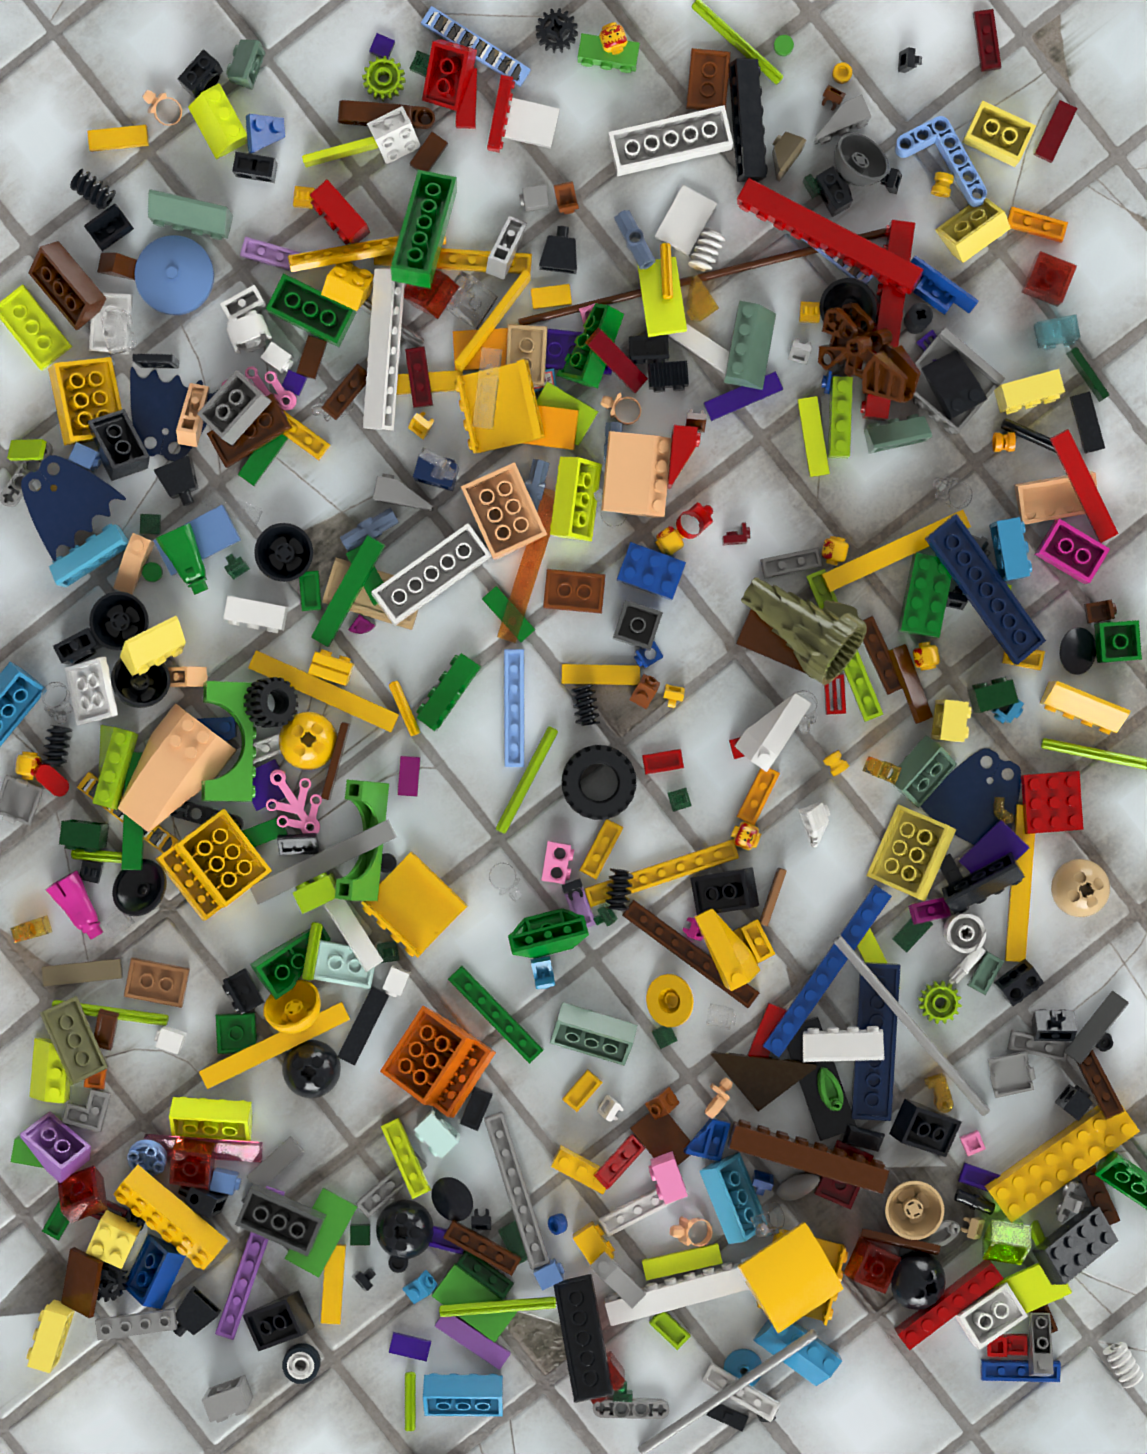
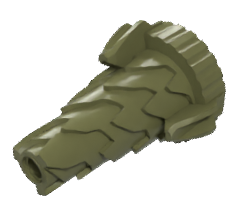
M757 577L751 581L741 599L742 603L754 610L764 622L773 628L772 631L787 641L786 645L794 650L793 653L806 674L822 685L832 682L845 669L859 649L867 632L866 622L858 617L856 608L847 604L826 600L824 608L821 609L811 601L807 600L805 602L794 593H787L775 584L771 586L766 581Z

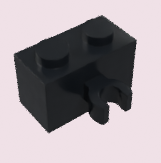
M1040 1009L1034 1011L1031 1020L1034 1041H1074L1077 1033L1074 1011H1067L1065 1009L1058 1011Z

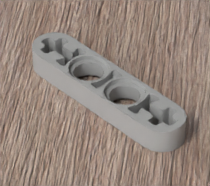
M48 442L46 443V450L48 452L44 453L43 460L53 454V447ZM27 460L21 463L0 494V501L3 505L14 507L19 503L23 493L22 488L16 485V480L18 477H25L29 472H35L29 471L27 468V464L30 461H36L37 468L35 471L40 468V460ZM32 479V480L29 482V487L31 486V484L34 482L35 479ZM12 486L14 489L20 491L19 494L17 492H14V494L12 495V498L14 499L13 502H6L7 498L5 496L7 494L11 495L14 491L10 489Z
M602 1397L597 1398L593 1402V1412L600 1418L664 1419L669 1414V1405L664 1399ZM600 1403H603L604 1407H610V1403H613V1412H610V1408H604L603 1412H600L599 1408L596 1407H599ZM624 1403L627 1406L626 1411L623 1413L617 1412V1404ZM644 1404L646 1411L644 1413L636 1412V1405ZM649 1404H652V1408H658L659 1405H662L664 1410H662V1413H658L657 1409H652V1413H649Z

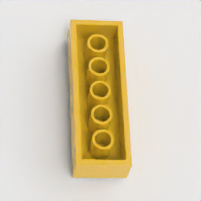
M138 1164L113 1194L120 1204L130 1208L133 1215L143 1219L150 1229L156 1230L161 1234L164 1241L174 1245L176 1250L181 1255H186L197 1268L204 1270L229 1241Z

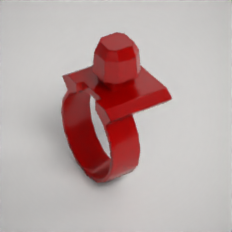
M697 502L677 518L676 528L678 532L687 539L696 538L713 523L711 518L713 508L710 505L703 507ZM682 515L694 516L698 520V534H690L684 530L681 525Z

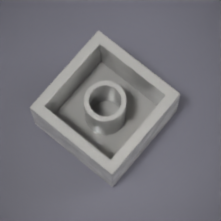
M243 1375L208 1388L202 1402L209 1421H216L218 1423L226 1420L229 1415L235 1414V1416L245 1413L253 1395L246 1376Z

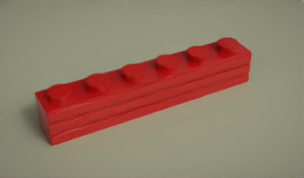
M501 75L487 145L488 151L500 153V149H503L504 142H502V138L506 134L504 128L508 124L507 113H510L511 108L509 102L513 98L511 91L515 88V81L511 76Z

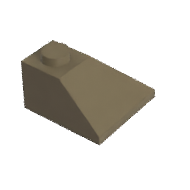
M785 131L782 136L778 135L774 140L772 155L776 180L779 182L803 151L807 141L805 138Z

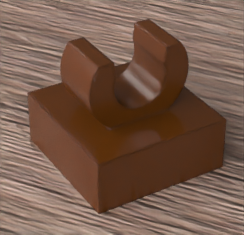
M828 85L822 95L825 97L822 105L824 106L828 100L832 101L833 106L831 110L833 111L837 104H841L846 94Z
M690 409L687 412L685 426L698 427L697 432L705 433L707 414H704V410H701L700 413H693V409Z

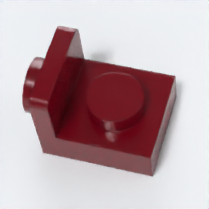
M746 522L741 523V534L738 535V531L726 532V535L722 537V546L746 544L747 539H750V527H746Z

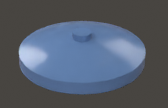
M177 235L164 236L147 245L139 255L135 266V283L141 297L153 309L168 315H182L196 310L207 300L214 284V269L206 251L195 241Z

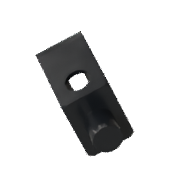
M557 226L556 236L548 235L539 264L540 270L577 274L576 239L568 238L569 227Z
M186 456L154 469L156 476L172 499L180 497L183 506L194 503L191 492L198 489V483L191 457Z
M183 1183L178 1191V1194L186 1197L184 1203L189 1208L207 1218L220 1214L228 1198V1194L211 1191L209 1186L202 1183L192 1186Z
M193 1286L176 1312L178 1328L173 1331L179 1337H182L187 1330L192 1335H195L217 1318L221 1310Z

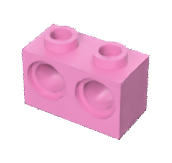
M548 841L541 881L565 884V880L570 879L571 869L567 867L568 861H573L574 849H571V844ZM563 848L566 852L565 856L557 858L554 855L555 849ZM554 867H559L562 870V875L558 878L551 875V870Z

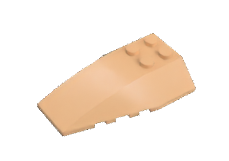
M175 703L152 732L118 809L147 832H150L168 818L172 812L183 806L191 797L197 795L202 788V781L215 779L237 750Z

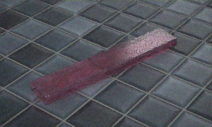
M145 1134L144 1140H153L161 1144L166 1150L167 1156L262 1163L263 1142Z

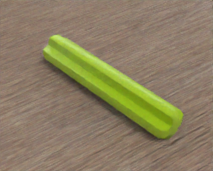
M76 849L71 851V858L122 863V852L102 850L87 852L84 849Z
M318 922L311 923L302 979L313 981L323 927Z
M406 1372L405 1431H415L416 1374L415 1372Z

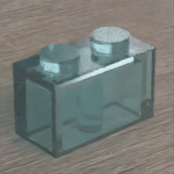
M1076 314L1039 321L1033 325L1038 348L1044 347V350L1054 349L1058 344L1071 346L1076 344L1075 341L1081 338Z

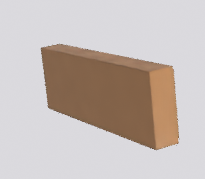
M778 867L759 920L761 925L767 927L769 925L787 872L785 869Z

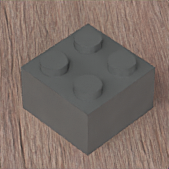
M625 600L613 639L650 651L663 612Z

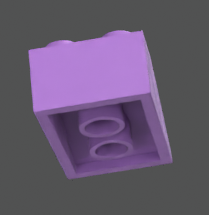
M48 1112L20 1134L22 1140L41 1165L59 1183H62L90 1160L91 1146L52 1112Z

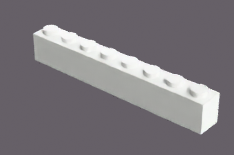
M374 269L363 428L394 431L405 283L391 281V269Z
M750 1257L743 1258L739 1263L735 1264L733 1262L724 1263L720 1268L716 1269L713 1267L705 1268L698 1274L690 1272L684 1274L683 1278L676 1279L671 1277L664 1280V1283H649L645 1285V1288H641L646 1295L633 1308L616 1292L611 1293L607 1298H604L610 1325L614 1326L749 1290L745 1283L746 1279L737 1266Z

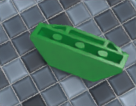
M560 908L524 918L514 931L508 935L512 955L535 959L573 949L589 933L583 915Z

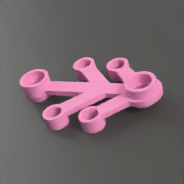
M253 366L248 367L245 371L246 377L252 379L254 384L266 396L271 394L258 375L257 368ZM250 369H253V370H254V372H255V375H254V376H250V375H249V372H248V371H249ZM268 371L264 379L267 383H271L277 394H273L283 410L293 409L297 403L295 394L291 391H285L277 379V374L274 371ZM269 373L274 375L273 381L268 379ZM284 397L289 398V404L283 402Z
M281 769L273 770L270 775V781L280 787L290 804L269 799L266 803V808L269 811L281 810L295 813L301 819H288L286 815H280L277 818L278 826L300 828L303 834L318 833L320 823L316 816L318 807L322 803V797L319 794L311 796L310 803L312 805L309 816L304 810L307 792L311 787V780L307 777L300 780V792L297 800L285 782V772ZM276 774L281 775L282 779L280 781L274 779ZM303 780H307L309 782V785L307 787L302 786L301 783ZM313 797H319V803H314L312 801ZM273 801L275 802L276 806L274 808H270L268 806V803ZM285 818L286 824H280L279 819ZM307 824H313L314 829L308 830Z

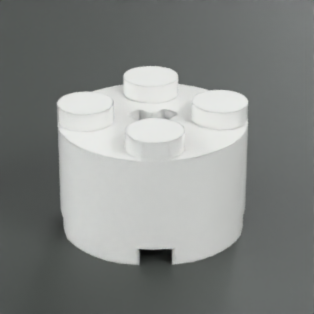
M256 310L247 312L244 317L239 319L233 318L227 322L228 327L226 331L235 352L241 354L240 350H245L246 353L258 350L267 345V339L272 340L263 315L257 314Z
M958 912L946 920L943 927V937L953 949L961 953H970L982 947L986 940V930L982 920L968 912ZM962 929H966L968 932L967 936L961 933Z

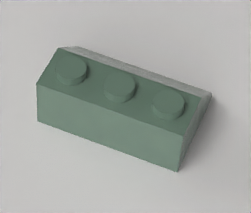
M918 414L907 416V420L900 421L899 418L888 420V424L880 425V422L868 425L869 428L864 430L869 454L926 442L932 437V432L925 416L919 417Z
M926 735L912 752L905 757L896 770L891 773L887 780L919 808L957 766V763L942 746Z

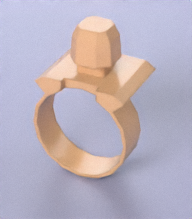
M146 90L142 97L148 104L151 103L148 113H154L156 120L163 125L171 126L180 121L182 108L177 100L167 97L166 93H161L156 97L155 93ZM166 98L175 101L180 109L178 120L172 124L162 123L156 114L157 104Z
M621 392L617 394L615 400H612V397L603 396L600 404L606 409H612L610 412L611 418L615 417L618 422L624 425L633 424L639 419L641 407L639 402L633 397L622 398ZM624 399L635 401L640 409L638 418L630 423L620 421L615 414V406Z
M726 1077L719 1082V1087L714 1083L710 1085L718 1093L704 1112L711 1119L720 1112L730 1099L725 1092L730 1090L733 1082Z
M681 1216L679 1225L670 1227V1235L678 1238L679 1242L687 1246L690 1244L698 1247L704 1246L710 1241L713 1233L711 1224L705 1219L698 1217L688 1220ZM697 1221H705L708 1229L706 1237L700 1243H692L688 1235L689 1229Z

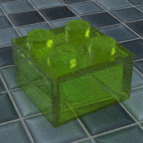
M1001 1219L991 1220L982 1238V1259L1022 1265L1031 1249V1226L1019 1222H1005Z

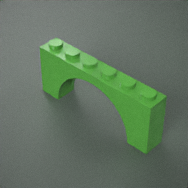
M206 681L203 683V703L217 705L234 718L241 733L242 744L240 755L235 765L226 774L217 779L202 781L201 801L250 802L255 797V786H252V781L256 776V767L253 766V758L256 757V747L253 746V739L256 738V727H253V722L249 720L250 715H246L245 711H247V708L243 704L246 703L244 695L248 694L246 690L248 687H252V683Z
M347 779L345 799L351 801L357 807L361 815L363 831L386 821L389 783ZM383 844L359 855L354 868L346 876L336 880L335 899L378 901Z

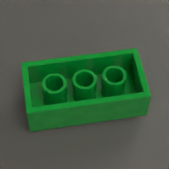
M284 273L266 307L270 314L337 347H340L357 313L356 310L321 295L322 292Z
M921 553L913 554L897 631L934 639L940 638L952 576L938 557Z

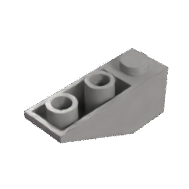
M863 95L845 101L816 136L814 144H826L836 135L842 137L844 134L849 133L852 128L857 127V129L868 125L871 114Z
M1030 1313L1029 1376H1051L1054 1374L1050 1313Z

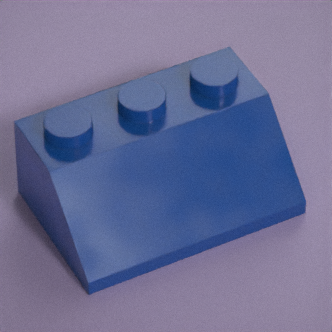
M148 1234L127 1277L129 1281L125 1283L128 1286L126 1290L142 1306L161 1309L186 1255H181L174 1245Z

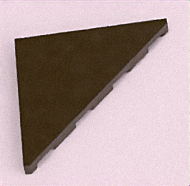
M711 1052V1056L758 1112L818 1067L814 1062L806 1063L797 1060H780L762 1056L754 1057L736 1053Z

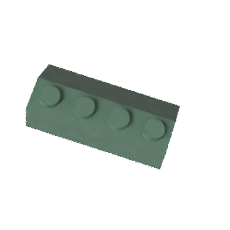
M149 189L148 218L154 225L159 227L169 225L177 231L187 229L191 230L192 234L203 236V233L209 234L211 238L216 240L228 239L233 215L227 207Z
M739 301L724 383L763 390L776 313L760 304Z
M562 1002L550 1043L625 1066L634 1043L638 1025Z

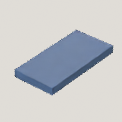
M220 505L186 523H191L202 560L241 541L224 505ZM156 539L153 540L170 575L177 574L178 572Z

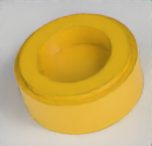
M841 62L835 65L832 71V77L835 82L845 84L851 79L852 68L849 64Z

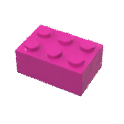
M1057 519L1051 525L1034 555L1081 583L1088 584L1092 581L1110 548L1061 519Z

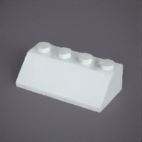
M869 1026L867 1030H859V1027H847V1030L829 1027L827 1031H819V1028H808L807 1031L803 1032V1062L884 1060L883 1029H879L878 1026Z

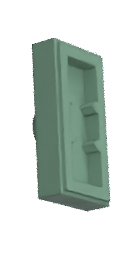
M986 951L967 985L986 995L1004 961Z

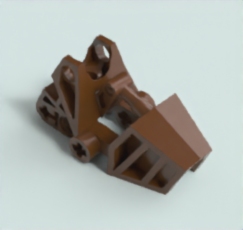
M848 303L842 306V308L829 309L825 314L822 332L831 334V341L828 345L819 346L818 363L826 371L837 363L840 366L846 363L845 374L847 376L855 375L863 379L862 392L900 403H906L911 400L921 372L902 345L897 347L890 345L893 338L890 330L883 328L873 331V320L857 303ZM862 320L867 323L866 331L862 330L860 326ZM825 354L831 357L829 365L824 362ZM863 360H864V361L867 363V365H866L865 368L862 370V365H863Z

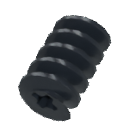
M80 169L73 177L70 188L73 191H77L78 195H83V198L89 200L92 205L96 204V208L105 209L112 202L116 191L112 190L108 193L110 188L108 185L102 188L103 181H99L96 184V176L89 179L91 173L88 171L83 174V169Z
M925 303L914 304L904 316V325L907 331L912 334L923 332L932 322V309Z
M595 684L571 689L572 693L577 694L572 697V700L578 701L577 704L573 705V708L579 709V711L574 713V716L580 717V719L575 721L576 724L586 726L600 723V721L594 720L599 714L593 712L598 709V706L592 705L593 702L597 701V698L591 697V695L596 693V690H592L590 687Z
M51 725L53 728L47 729V732L52 735L45 737L50 744L44 745L49 751L42 753L47 759L41 760V763L63 767L61 764L67 763V760L62 758V756L68 755V752L63 749L70 747L65 741L71 740V737L66 733L73 730L68 727Z
M610 868V871L615 873V875L609 876V879L614 882L607 885L612 888V891L606 892L607 895L611 896V899L605 900L610 906L604 908L620 911L629 910V906L624 903L630 902V899L625 895L631 894L627 887H631L633 883L628 880L633 879L634 875L630 874V871Z

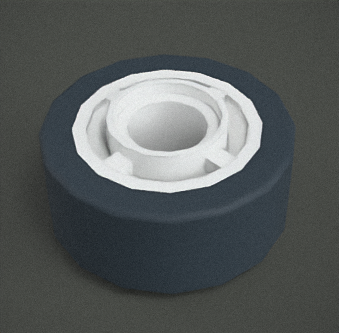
M307 1343L293 1345L286 1352L282 1361L284 1375L296 1384H305L312 1381L321 1366V1358L318 1351ZM303 1360L306 1363V1366L300 1367L297 1364V1361Z

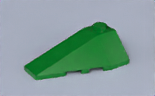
M322 927L320 940L330 941L331 938L325 928ZM310 929L269 951L250 964L261 983L275 1000L293 989L297 984V980L303 974Z

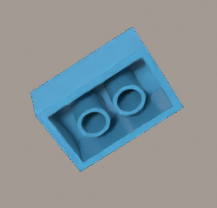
M1020 517L990 524L997 572L1004 581H1011L1029 577L1030 572H1032V564L1027 559L1029 546L1028 542L1024 541V522L1021 521Z

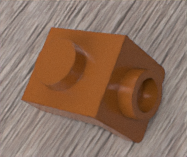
M573 181L553 185L560 213L571 214L575 212V209H579Z
M643 674L629 700L647 709L660 686V682L652 676Z
M667 1087L655 1098L647 1101L645 1105L653 1118L657 1120L669 1114L680 1102L671 1088Z

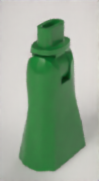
M191 523L155 538L181 579L188 585V588L191 587L194 595L208 589L205 582L207 580L205 577V566Z

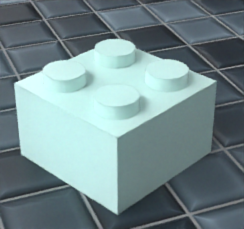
M435 1107L427 1112L416 1123L414 1128L416 1131L415 1136L421 1142L425 1141L429 1145V1151L435 1157L438 1155L440 1158L445 1156L459 1142L461 1136Z

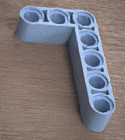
M935 117L898 137L895 152L901 158H907L935 144L967 203L972 207H980L983 204L987 195L986 187L946 117ZM935 126H942L944 130L938 131ZM918 135H925L927 139L921 140L918 138ZM950 142L953 144V147L948 148L944 143ZM906 143L909 148L903 149L900 144ZM960 159L963 164H955L953 160ZM969 176L972 178V181H965L963 177ZM979 193L981 198H974L972 194Z

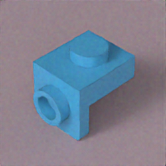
M1019 700L1018 703L1011 704L1005 713L997 708L991 712L995 714L994 718L1000 723H1011L1014 717L1017 719L1023 712L1022 706L1024 703Z
M550 956L530 959L536 989H547L555 986Z
M425 1270L419 1277L406 1284L402 1289L413 1304L429 1296L438 1284L430 1273Z

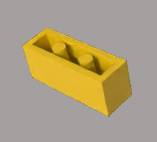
M560 1145L551 1162V1167L604 1194L606 1191L605 1187L594 1177V1174L601 1166Z

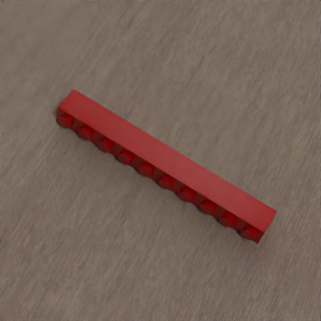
M748 178L737 197V205H739L741 210L755 213L758 219L774 223L773 226L782 231L785 229L791 232L790 234L794 238L799 240L802 238L808 241L811 247L825 250V253L830 257L842 259L844 264L859 268L867 276L873 275L878 278L877 280L880 283L892 285L901 294L905 295L907 293L911 295L922 276L923 269L750 178Z
M892 219L889 225L885 227L884 237H887V244H883V248L910 262L915 222ZM881 283L877 285L876 290L879 301L877 303L878 312L873 331L883 328L890 330L893 336L890 345L897 347L899 345L905 295L897 292L892 285ZM866 393L865 401H861L860 413H863L862 418L879 421L888 420L891 400Z

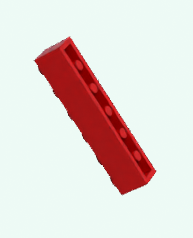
M987 1257L945 1289L941 1298L934 1305L916 1311L894 1329L907 1348L911 1350L1004 1278Z

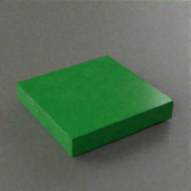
M248 1012L242 1015L241 1013L215 1015L217 1054L237 1053L257 1043L256 1012Z

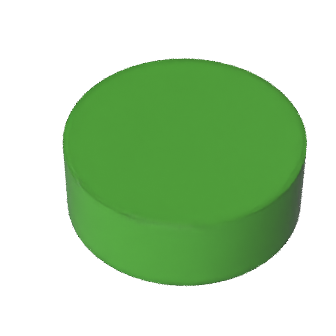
M780 35L776 38L774 42L776 54L787 56L793 50L794 42L790 36Z

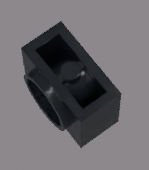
M203 49L177 79L181 86L196 99L203 91L218 83L223 70L219 62Z
M834 166L815 177L813 185L832 217L850 207L853 202L850 188L845 179L837 173Z
M86 628L53 646L61 663L72 665L88 659L97 653V649L103 647L94 638L90 628Z

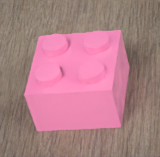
M673 1151L650 1159L649 1172L652 1180H657L658 1184H655L659 1200L663 1199L666 1205L687 1197L686 1187Z

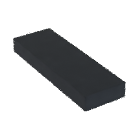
M1090 391L1071 396L1070 401L1084 453L1087 454L1105 449Z

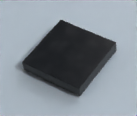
M133 354L132 361L140 368H179V360L172 354Z

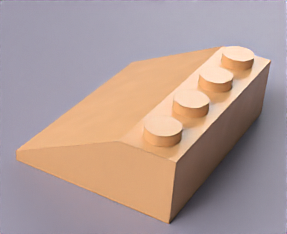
M609 431L602 511L651 518L665 516L672 438Z
M515 462L461 486L494 560L547 535Z

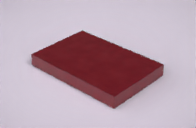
M838 1139L834 1146L845 1150L851 1156L853 1153L863 1155L868 1161H871L874 1157L873 1154L842 1143ZM821 1176L814 1194L851 1210L860 1187Z

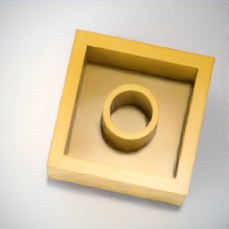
M351 262L336 264L327 274L321 295L358 311L371 294L374 274H371L367 269L354 266Z

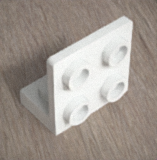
M403 106L367 123L386 164L421 147Z

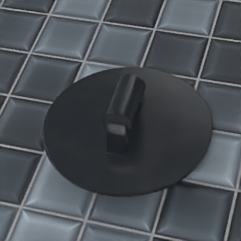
M1077 627L1071 629L1061 641L1060 660L1063 667L1069 673L1083 674L1091 668L1095 661V639L1085 628Z
M444 1177L434 1184L431 1192L432 1202L441 1216L450 1221L455 1220L457 1222L463 1221L470 1216L473 1210V1198L464 1183L452 1177Z

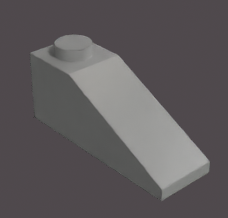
M511 216L508 217L488 257L487 274L505 279L527 222Z
M383 474L382 477L377 476L374 501L433 511L431 504L400 481L394 479V475Z

